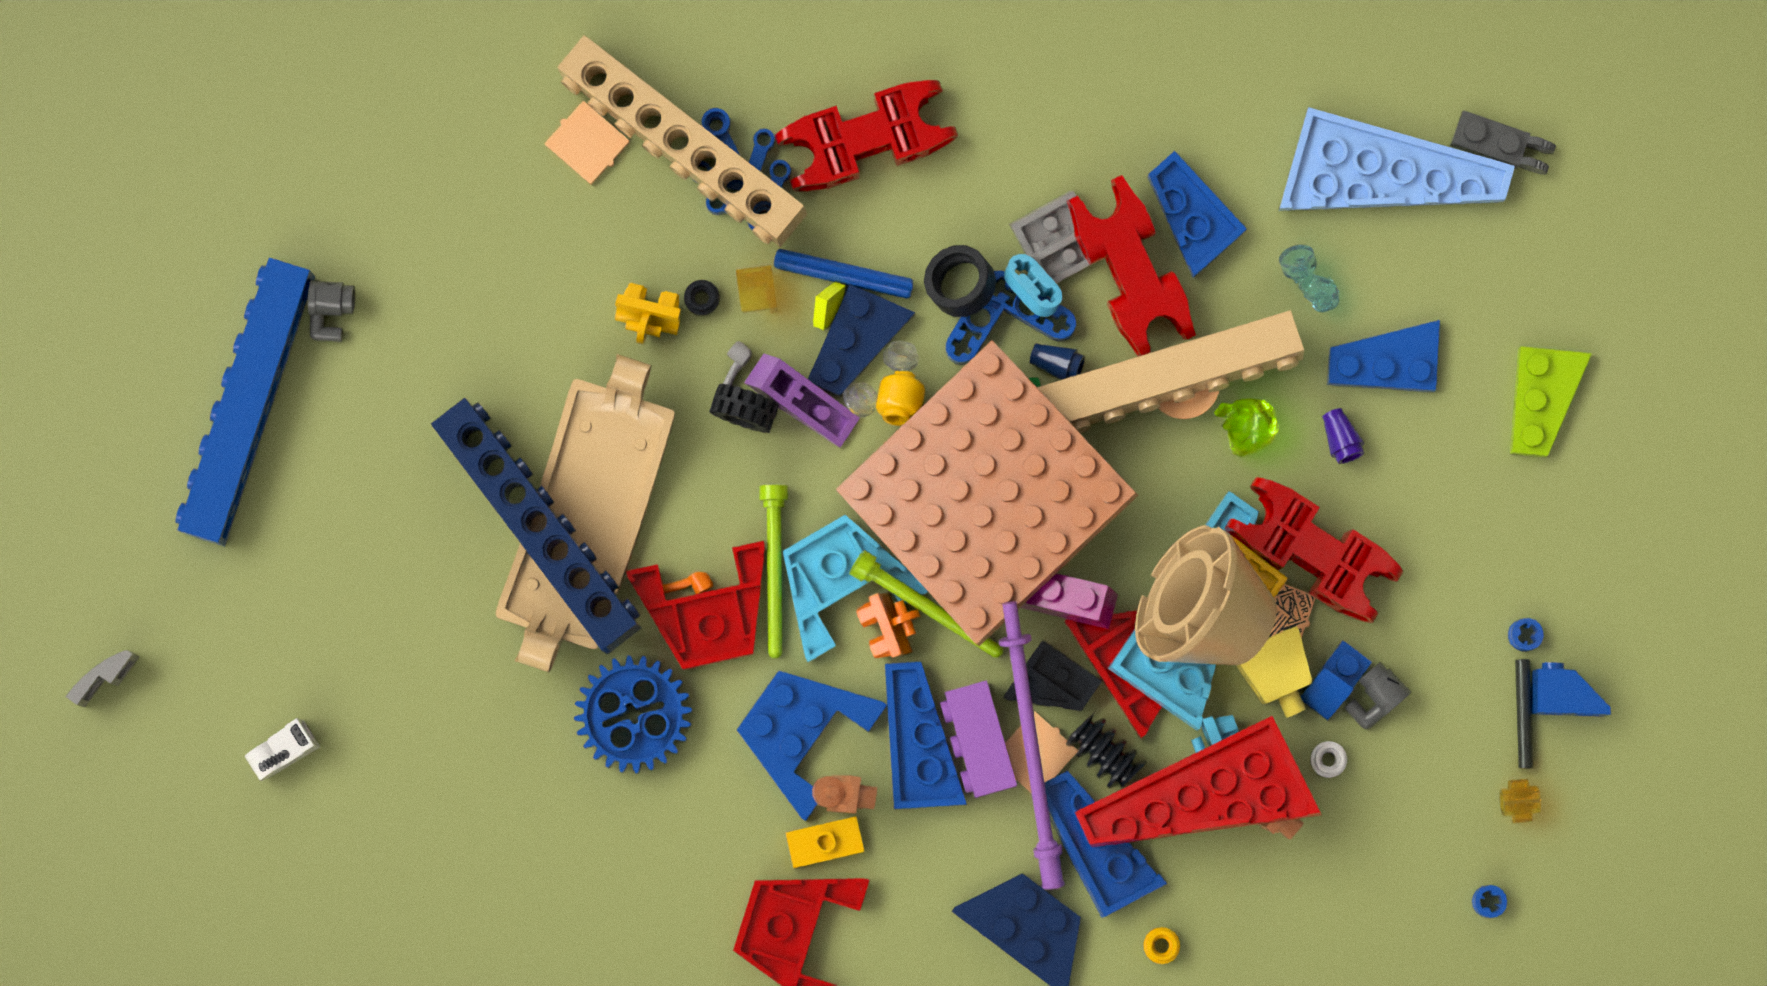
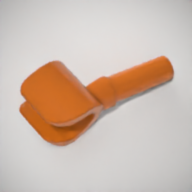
M695 572L680 581L664 584L663 588L664 593H669L692 586L694 592L699 594L710 590L714 585L706 572Z

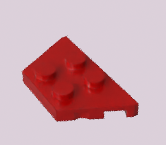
M1137 610L1114 613L1109 629L1066 619L1064 623L1101 680H1103V683L1139 738H1142L1147 734L1162 706L1108 669L1135 629Z

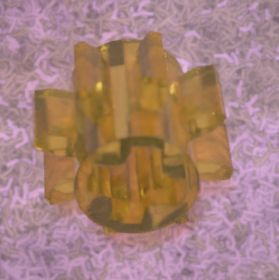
M1528 779L1508 781V788L1500 789L1501 813L1503 816H1512V823L1533 821L1532 814L1541 812L1538 786H1529Z

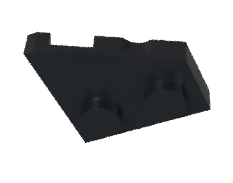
M1044 639L1026 663L1032 703L1036 705L1082 711L1103 681ZM1014 682L1003 696L1008 701H1017Z

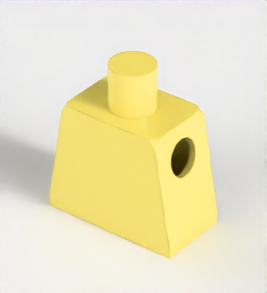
M1295 626L1269 637L1262 649L1251 660L1244 664L1236 665L1262 704H1267L1278 699L1286 718L1306 710L1298 689L1312 684L1300 631Z

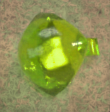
M1242 398L1235 400L1233 404L1222 402L1214 412L1216 417L1226 419L1222 427L1224 430H1227L1232 454L1240 458L1250 456L1265 449L1272 443L1278 433L1276 411L1273 406L1264 400Z

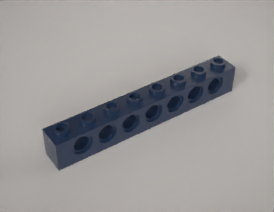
M463 398L431 423L432 427L601 651L608 655L642 628L636 621L641 616L629 599L622 602L614 591L619 588L618 584L606 570L600 573L594 566L593 562L598 559L585 542L579 546L571 534L576 531L574 526L564 514L557 517L550 508L555 503L542 485L536 489L528 478L534 474L521 457L515 461L507 450L512 445L500 430L494 433L486 422L491 417L481 404L477 402L472 405L466 398ZM473 432H482L483 440L481 444L474 448L468 447V437ZM496 459H502L504 461L503 471L495 476L489 475L488 468L491 462ZM517 487H524L526 492L524 499L517 504L510 503L509 497L512 490ZM538 515H545L547 518L546 527L540 532H532V520ZM560 543H566L568 545L567 556L562 560H553V548ZM579 572H589L590 581L588 585L582 589H576L573 584L574 577ZM601 600H610L612 605L610 613L605 617H597L595 615L597 603Z

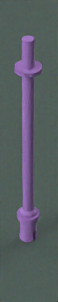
M1010 601L1002 604L1007 637L999 639V645L1009 647L1039 838V842L1033 849L1034 857L1038 858L1042 888L1047 890L1057 889L1065 885L1059 856L1063 852L1062 845L1053 839L1023 647L1024 644L1029 643L1032 639L1029 634H1021L1017 602Z

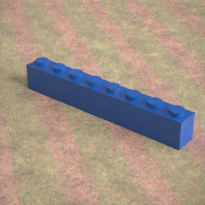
M268 258L266 266L262 265L258 271L256 286H259L255 300L250 299L246 306L244 319L248 321L244 333H238L235 339L233 353L236 356L232 367L228 366L224 372L221 386L225 389L221 401L216 400L211 410L210 421H213L210 434H205L201 440L198 454L202 457L198 469L194 468L190 473L187 482V489L190 490L187 502L181 503L176 514L175 522L179 524L177 530L185 535L224 547L226 545L308 300L310 281L315 279V275L308 269Z

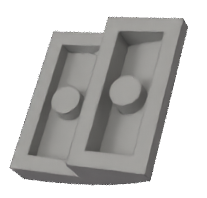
M1072 190L1009 224L1024 253L1035 259L1055 283L1090 265L1085 259L1074 235L1073 223L1067 205V200L1076 196Z

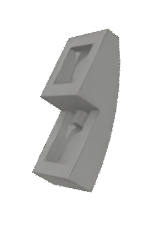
M125 650L109 657L85 674L65 697L78 706L86 707L105 680L110 684L119 686L139 656L134 652Z

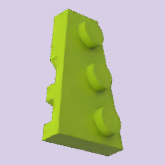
M1523 346L1518 348L1510 454L1544 458L1549 455L1592 353Z

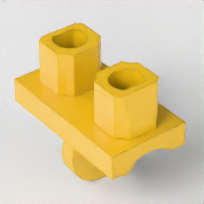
M629 283L623 295L618 294L615 302V320L626 323V330L637 332L636 343L644 344L647 335L660 338L661 332L678 334L681 315L678 294L665 291L661 292L658 303L646 301L647 288L635 283Z

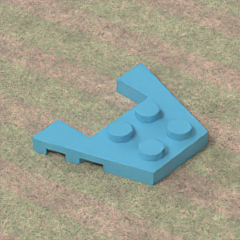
M846 515L783 551L802 646L807 662L836 646L818 616V612L869 583L866 580L860 582L849 575L851 567L863 550L877 557L876 562L881 564L880 568L922 595L928 592L905 566L892 557ZM894 595L897 602L902 600L898 596Z

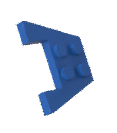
M778 671L737 728V731L799 816L806 821L818 804L812 796L813 786L795 774L794 771L837 711L869 732L887 707V704Z

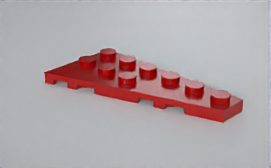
M1273 716L1075 812L1091 847L1322 816Z

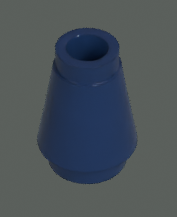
M1036 343L1031 352L1029 363L1036 365V367L1059 380L1081 374L1085 355L1079 354L1078 349Z

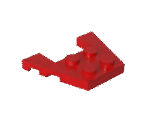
M764 540L732 547L740 582L739 585L667 601L658 564L626 571L629 581L683 670L754 655L765 554Z
M866 878L755 880L733 951L781 986H837L836 984L801 973L824 900L860 911L870 880Z

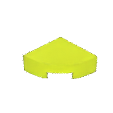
M835 281L816 296L813 317L814 327L825 330L833 321L842 303L845 285Z

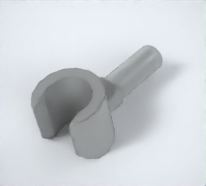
M737 341L727 353L734 363L723 382L725 385L733 384L738 372L752 357L751 350L740 341Z

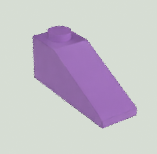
M767 354L762 355L744 382L758 394L777 402L778 408L837 447L842 446L860 419L784 361Z

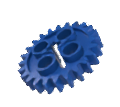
M627 655L625 666H621L617 659L614 658L612 659V670L608 671L603 665H600L599 669L602 676L599 679L592 675L588 676L589 681L593 684L591 689L580 687L579 689L587 698L586 701L575 702L576 706L584 709V714L575 716L574 720L585 724V727L577 731V735L589 736L583 747L589 749L596 746L597 750L593 758L598 760L606 755L605 767L610 768L618 761L621 773L626 771L628 764H632L635 773L639 774L641 763H646L647 767L653 771L654 759L658 758L661 762L667 764L668 761L665 755L667 750L675 754L679 753L673 744L675 740L687 741V738L680 733L681 728H690L692 726L691 723L683 720V715L692 713V708L684 707L681 703L690 696L688 693H677L683 682L682 680L672 683L669 681L674 672L672 669H668L663 674L659 673L661 668L660 661L657 660L649 668L647 667L646 656H642L639 664L634 665L632 657ZM641 682H650L654 686V695L648 701H640L635 696V689ZM607 694H616L620 699L619 708L613 713H605L601 709V700ZM657 702L664 703V707L661 709L640 714L638 716L639 722L633 724L630 719H626L612 726L603 727L604 721L627 715L629 713L628 707L631 705L637 710H641ZM653 716H661L666 721L665 731L657 736L650 735L647 731V722ZM619 728L629 729L632 735L629 745L623 748L616 747L612 740L613 733Z

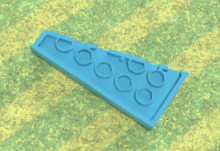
M1229 491L1225 494L1205 525L1211 528L1220 527L1225 530V526L1230 519H1236L1246 525L1249 523L1256 524L1259 511ZM1134 629L1108 669L1196 731L1200 730L1203 719L1202 715L1206 700L1209 698L1216 664L1155 661L1144 655L1140 650Z

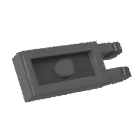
M1465 110L1461 112L1450 144L1451 147L1468 153L1514 165V169L1519 167L1544 175L1547 174L1549 165L1541 160L1523 157L1525 148L1528 147L1544 154H1554L1556 145L1548 140L1530 136L1528 132Z

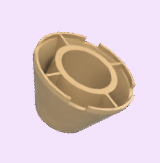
M1203 525L1192 529L1179 538L1163 555L1150 575L1156 579L1148 597L1141 595L1135 621L1136 641L1144 655L1158 662L1241 665L1248 662L1262 649L1272 632L1277 612L1274 597L1227 531L1220 527L1211 528Z

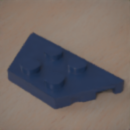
M1023 873L954 907L951 911L1049 986H1069L1081 917Z

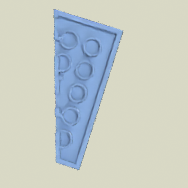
M1308 107L1279 211L1504 202L1515 166Z

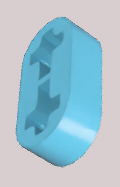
M1026 254L1013 256L1009 260L1004 272L1006 283L1034 314L1041 317L1053 315L1062 300V291L1059 286L1031 256ZM1016 269L1018 271L1026 270L1028 272L1027 276L1024 273L1018 275L1015 272ZM1039 295L1041 297L1049 296L1051 298L1050 302L1047 299L1041 301L1038 298Z

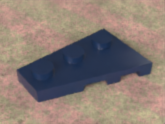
M850 284L808 380L820 389L840 397L882 349L894 339V336L915 316V312Z

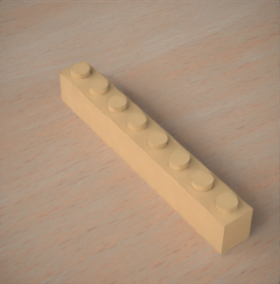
M1289 310L1037 388L1082 433L1089 430L1093 423L1103 420L1106 424L1115 423L1124 419L1126 413L1139 410L1140 413L1151 412L1158 409L1160 403L1172 399L1176 403L1184 402L1193 398L1195 392L1208 389L1209 392L1220 391L1230 385L1229 382L1241 378L1245 382L1256 380L1264 375V371L1278 368V371L1289 370L1299 364L1298 361L1303 360L1304 348L1292 312Z

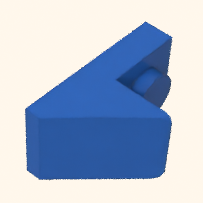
M1341 641L1313 678L1312 684L1308 685L1301 694L1303 703L1328 721L1352 693L1353 687L1372 662L1345 641Z

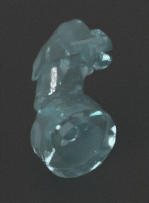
M1295 245L1284 250L1279 257L1282 272L1287 278L1293 279L1295 284L1299 283L1298 288L1303 292L1304 297L1312 303L1314 310L1317 312H1327L1337 307L1340 300V292L1330 276L1326 278L1313 274L1317 267V260L1313 249L1308 245Z

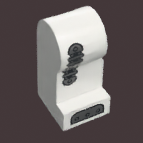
M296 718L285 725V728L268 738L266 742L247 753L245 758L259 780L263 781L320 748V745L304 720Z

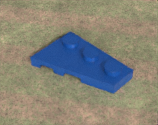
M1175 151L1148 174L1147 178L1192 278L1197 276L1246 232V227Z
M1440 320L1331 347L1328 357L1327 385L1435 392Z

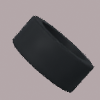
M953 245L941 250L931 259L925 270L924 285L927 295L942 312L953 317H967L978 313L990 302L995 293L996 277L992 266L978 250L967 245ZM962 263L973 264L979 272V279L974 289L959 299L945 297L942 293L941 285L946 273Z

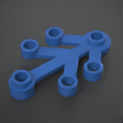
M712 108L706 111L702 117V127L740 155L729 134L731 124L728 114L719 108ZM713 120H720L723 123V127L718 131H714L710 128V123ZM768 129L758 130L753 137L754 148L749 163L760 172L767 152L775 145L774 134ZM761 135H768L771 138L767 146L758 144L757 140ZM776 160L770 165L771 180L782 188L784 182L791 176L790 165L784 160ZM701 161L698 166L705 167L707 171L713 169L705 161ZM777 166H784L787 169V173L783 177H777L773 171ZM732 180L726 187L740 191L744 182ZM706 199V206L710 213L714 215L726 213L724 209L727 205L723 203L721 208L714 209L710 206L711 200ZM760 201L754 206L753 212L756 214L767 213L771 208V203ZM748 223L749 228L753 230L754 227L750 223Z

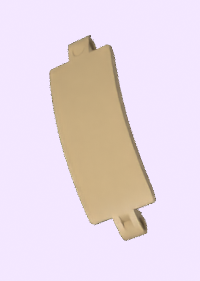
M619 354L616 355L615 366L606 385L607 388L580 379L573 380L540 484L554 500L555 503L550 508L557 517L564 514L576 529L571 535L579 546L585 542L598 558L593 562L594 566L600 573L606 570L618 584L619 588L614 591L617 596L646 514L675 418L673 410L643 400L651 365ZM538 515L532 520V532H540L546 527V516ZM520 543L495 614L499 619L526 627L524 639L515 662L550 672L563 640L590 649H596L598 645ZM566 543L556 545L552 551L553 560L564 559L568 554V545ZM582 571L574 577L573 584L576 589H582L588 585L590 581L589 572ZM601 600L597 603L595 607V615L597 617H605L610 613L612 608L610 600Z

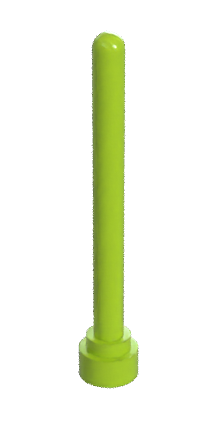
M760 485L759 500L763 501V508H767L768 654L771 658L776 659L782 655L781 508L785 507V501L788 500V485Z
M866 550L861 552L851 567L849 575L860 582L863 580L876 582L992 657L998 658L1003 654V647L991 638H988L980 646L976 645L942 607L880 568L881 564L876 562L877 557Z

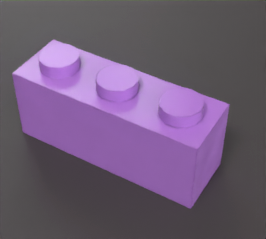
M987 680L945 692L946 701L940 702L945 722L953 721L956 736L950 737L955 757L963 756L966 771H962L960 774L965 792L973 791L976 799L1017 787Z

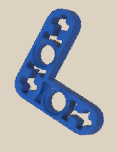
M994 271L996 283L1000 279L1005 281L1004 271ZM1005 283V289L1014 294V291ZM1000 292L997 296L993 295L990 302L983 308L990 314V322L986 326H974L970 321V316L959 319L947 339L945 346L946 355L955 364H967L978 354L1003 311L1057 342L1065 341L1073 335L1076 319L1069 309L1059 305L1057 311L1051 317L1056 320L1061 316L1066 317L1065 325L1069 329L1068 331L1061 329L1059 333L1053 331L1054 324L1045 318L1043 325L1037 322L1041 316L1023 314L1019 309L1021 299L1017 295L1011 307L1006 304L1010 297ZM1039 295V297H1038L1041 301L1047 299V300L1050 302V300H1051V299H1050L1049 297H1047V296H1046V297H1041V296ZM965 325L971 333L981 335V338L977 340L972 336L968 342V349L971 352L969 354L962 353L959 357L955 355V347L952 343L954 341L957 343L963 341L967 331L960 329Z

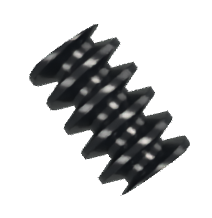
M1094 712L1069 736L1066 745L1071 747L1079 743L1080 747L1076 756L1079 758L1090 754L1091 756L1086 766L1091 768L1100 764L1101 767L1097 777L1100 779L1110 775L1111 778L1107 787L1111 789L1120 785L1122 788L1147 761L1141 760L1134 764L1133 760L1137 751L1132 749L1123 753L1122 751L1127 741L1121 739L1114 743L1112 740L1116 730L1112 728L1103 732L1102 729L1106 719L1101 718L1093 722Z

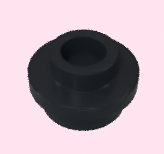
M694 281L685 290V305L695 315H709L719 305V291L710 281ZM706 293L709 296L707 303L698 304L695 301L697 294Z

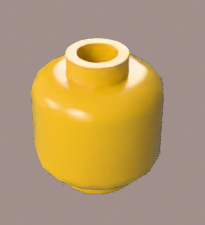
M895 371L894 374L885 376L879 384L876 409L886 423L902 426L923 406L925 387L921 381L915 378V374L910 371Z

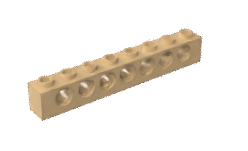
M585 35L558 65L557 68L563 77L560 82L575 95L582 92L590 99L588 104L602 116L609 113L617 120L615 125L630 138L636 134L645 141L642 146L652 156L659 159L662 155L672 163L669 167L673 172L684 180L688 177L695 180L699 184L697 189L712 202L718 198L727 205L724 209L727 214L739 223L745 219L754 227L752 230L754 235L767 245L773 241L781 247L806 217L807 212L802 203ZM597 74L607 76L602 85H590V80L593 76ZM624 95L634 97L633 102L629 106H617V101L620 97ZM658 116L661 118V122L657 127L652 129L644 127V123L649 117ZM685 137L689 139L685 148L681 150L671 148V144L676 138ZM707 158L716 160L714 168L710 171L698 169L702 160ZM732 180L744 182L742 189L736 193L727 192L726 186ZM758 202H770L771 208L767 213L760 215L753 212V208Z

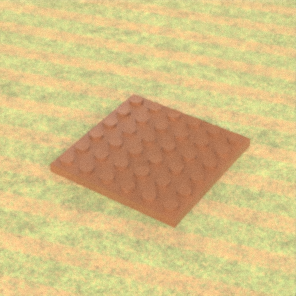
M993 340L836 489L978 646L1005 623L1003 603L1016 601L1017 608L1019 609L1138 496L1129 484Z

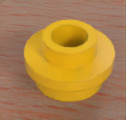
M1165 927L1155 928L1144 939V952L1155 963H1169L1179 954V938L1171 929ZM1160 938L1168 942V949L1164 953H1159L1155 949V942Z

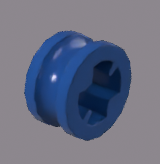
M1531 618L1515 621L1508 630L1510 644L1520 651H1529L1537 648L1542 643L1544 637L1541 625ZM1521 625H1524V629L1531 627L1534 631L1530 636L1533 642L1529 645L1528 641L1521 643L1518 639V636L1521 635L1519 628Z
M1482 886L1473 894L1472 906L1481 917H1498L1506 909L1507 897L1498 886ZM1486 891H1488L1490 896L1498 897L1499 904H1494L1497 908L1493 912H1491L1489 907L1481 906L1480 899H1485L1482 895Z

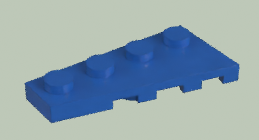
M922 663L885 664L894 810L967 805Z
M1069 771L1045 782L1050 821L1101 918L1167 884L1148 865L1144 856L1137 849H1134L1129 842L1091 847L1075 812L1095 801Z

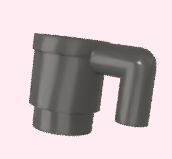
M311 280L308 290L310 337L316 341L342 342L343 329L324 327V315L343 316V314H353L355 309V286L344 285L343 282Z
M1379 662L1359 680L1365 688L1364 692L1376 705L1369 711H1366L1356 699H1353L1344 708L1363 729H1370L1412 692L1390 668L1387 670Z

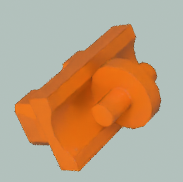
M890 592L869 596L870 602L858 608L856 613L863 627H869L878 623L882 631V636L869 641L873 657L875 659L888 656L894 658L912 653L907 637L916 634L912 621L921 617L919 610L908 612L904 600L893 603Z

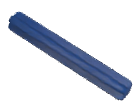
M778 249L774 258V267L776 269L832 282L836 281L845 285L851 284L858 288L906 299L910 298L914 283L911 278L798 252Z

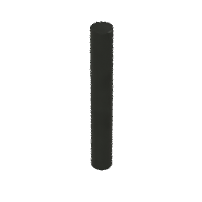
M1518 659L1515 660L1518 768L1531 769L1533 768L1530 660Z

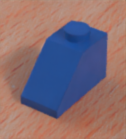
M1545 662L1542 663V669L1532 671L1531 714L1595 717L1611 715V707L1575 670L1564 669V663Z

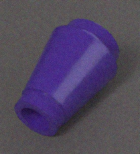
M1342 408L1331 410L1322 416L1332 458H1336L1338 464L1354 461L1365 453L1362 447L1365 444L1344 414Z

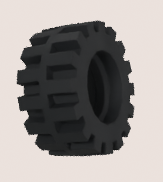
M719 384L709 412L715 417H720L719 419L728 421L731 424L757 432L770 433L779 405L772 399L756 394L748 389L745 390L729 384Z

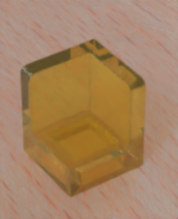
M772 266L736 270L741 311L747 313L770 309L771 314L778 313Z

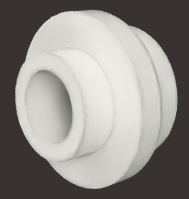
M1326 741L1318 744L1313 749L1310 762L1313 770L1318 775L1332 778L1344 771L1347 765V755L1341 745L1332 741ZM1325 753H1331L1335 758V762L1331 767L1325 766L1322 762V756Z

